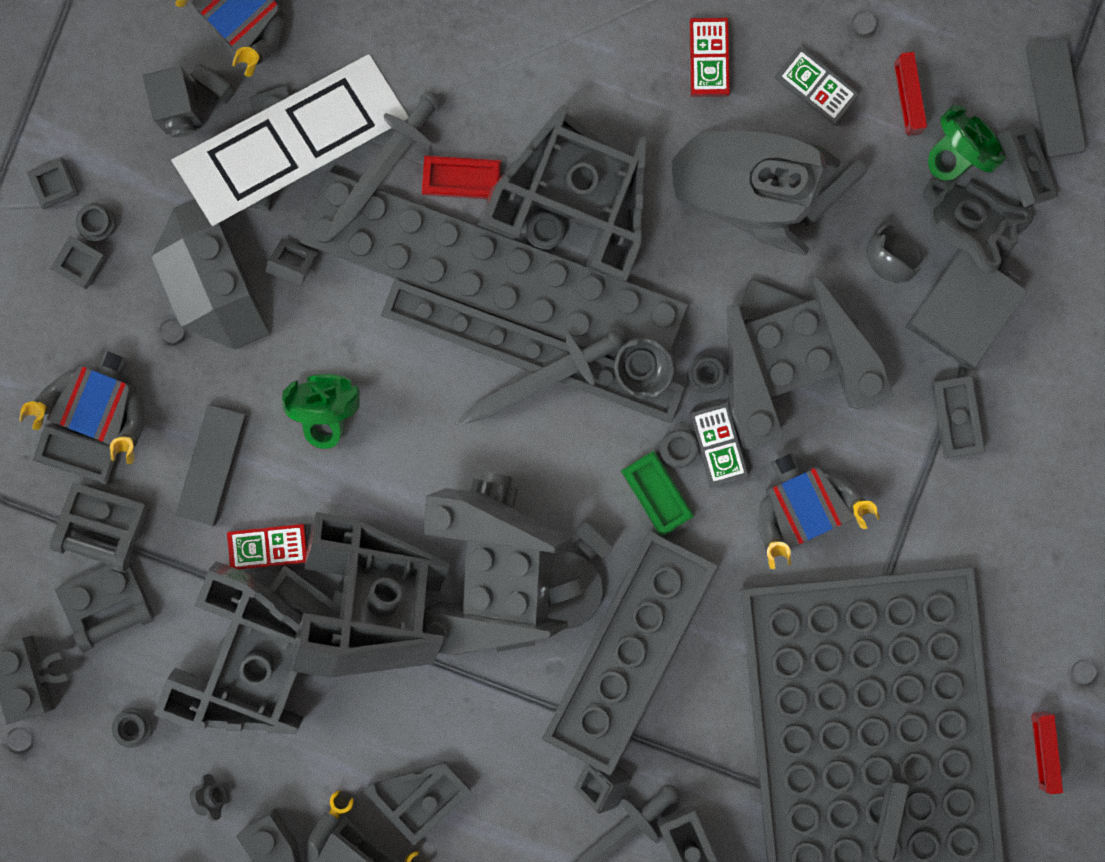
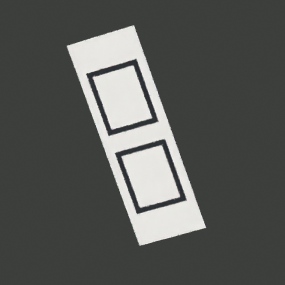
M368 54L175 157L171 161L210 224L214 226L391 129L384 120L385 113L403 121L409 117Z

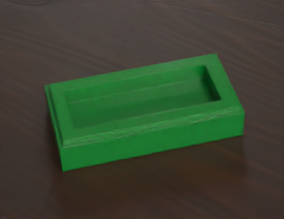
M654 451L621 470L622 475L660 537L694 517Z

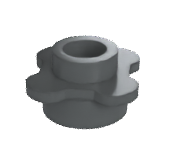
M211 774L203 775L201 777V784L195 786L190 793L191 806L197 814L201 816L207 815L212 821L221 818V809L224 804L228 803L229 794L225 788L215 782Z

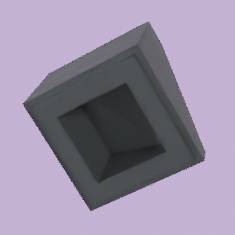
M586 763L574 789L600 814L614 809L620 804V798L624 796L632 778L619 765L613 776H610Z

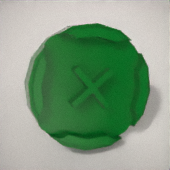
M953 105L940 117L941 126L946 136L932 148L928 156V168L932 175L943 181L957 179L973 166L984 172L992 173L1005 161V155H999L1003 149L994 132L981 118L975 115L972 118L966 116L964 113L967 111V108L963 106ZM946 150L951 151L956 157L957 163L951 172L946 171L941 165V156Z
M334 374L311 375L307 377V382L298 385V380L293 381L283 390V411L287 417L302 423L304 436L311 445L320 449H330L337 445L344 433V419L352 416L359 409L360 390L357 385L352 386L351 380L344 376ZM327 424L333 433L330 435L322 434L316 429L315 425Z

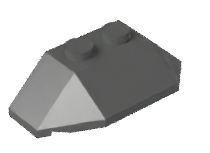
M196 199L175 207L151 258L181 328L233 349L270 335L223 222L221 221L212 226Z

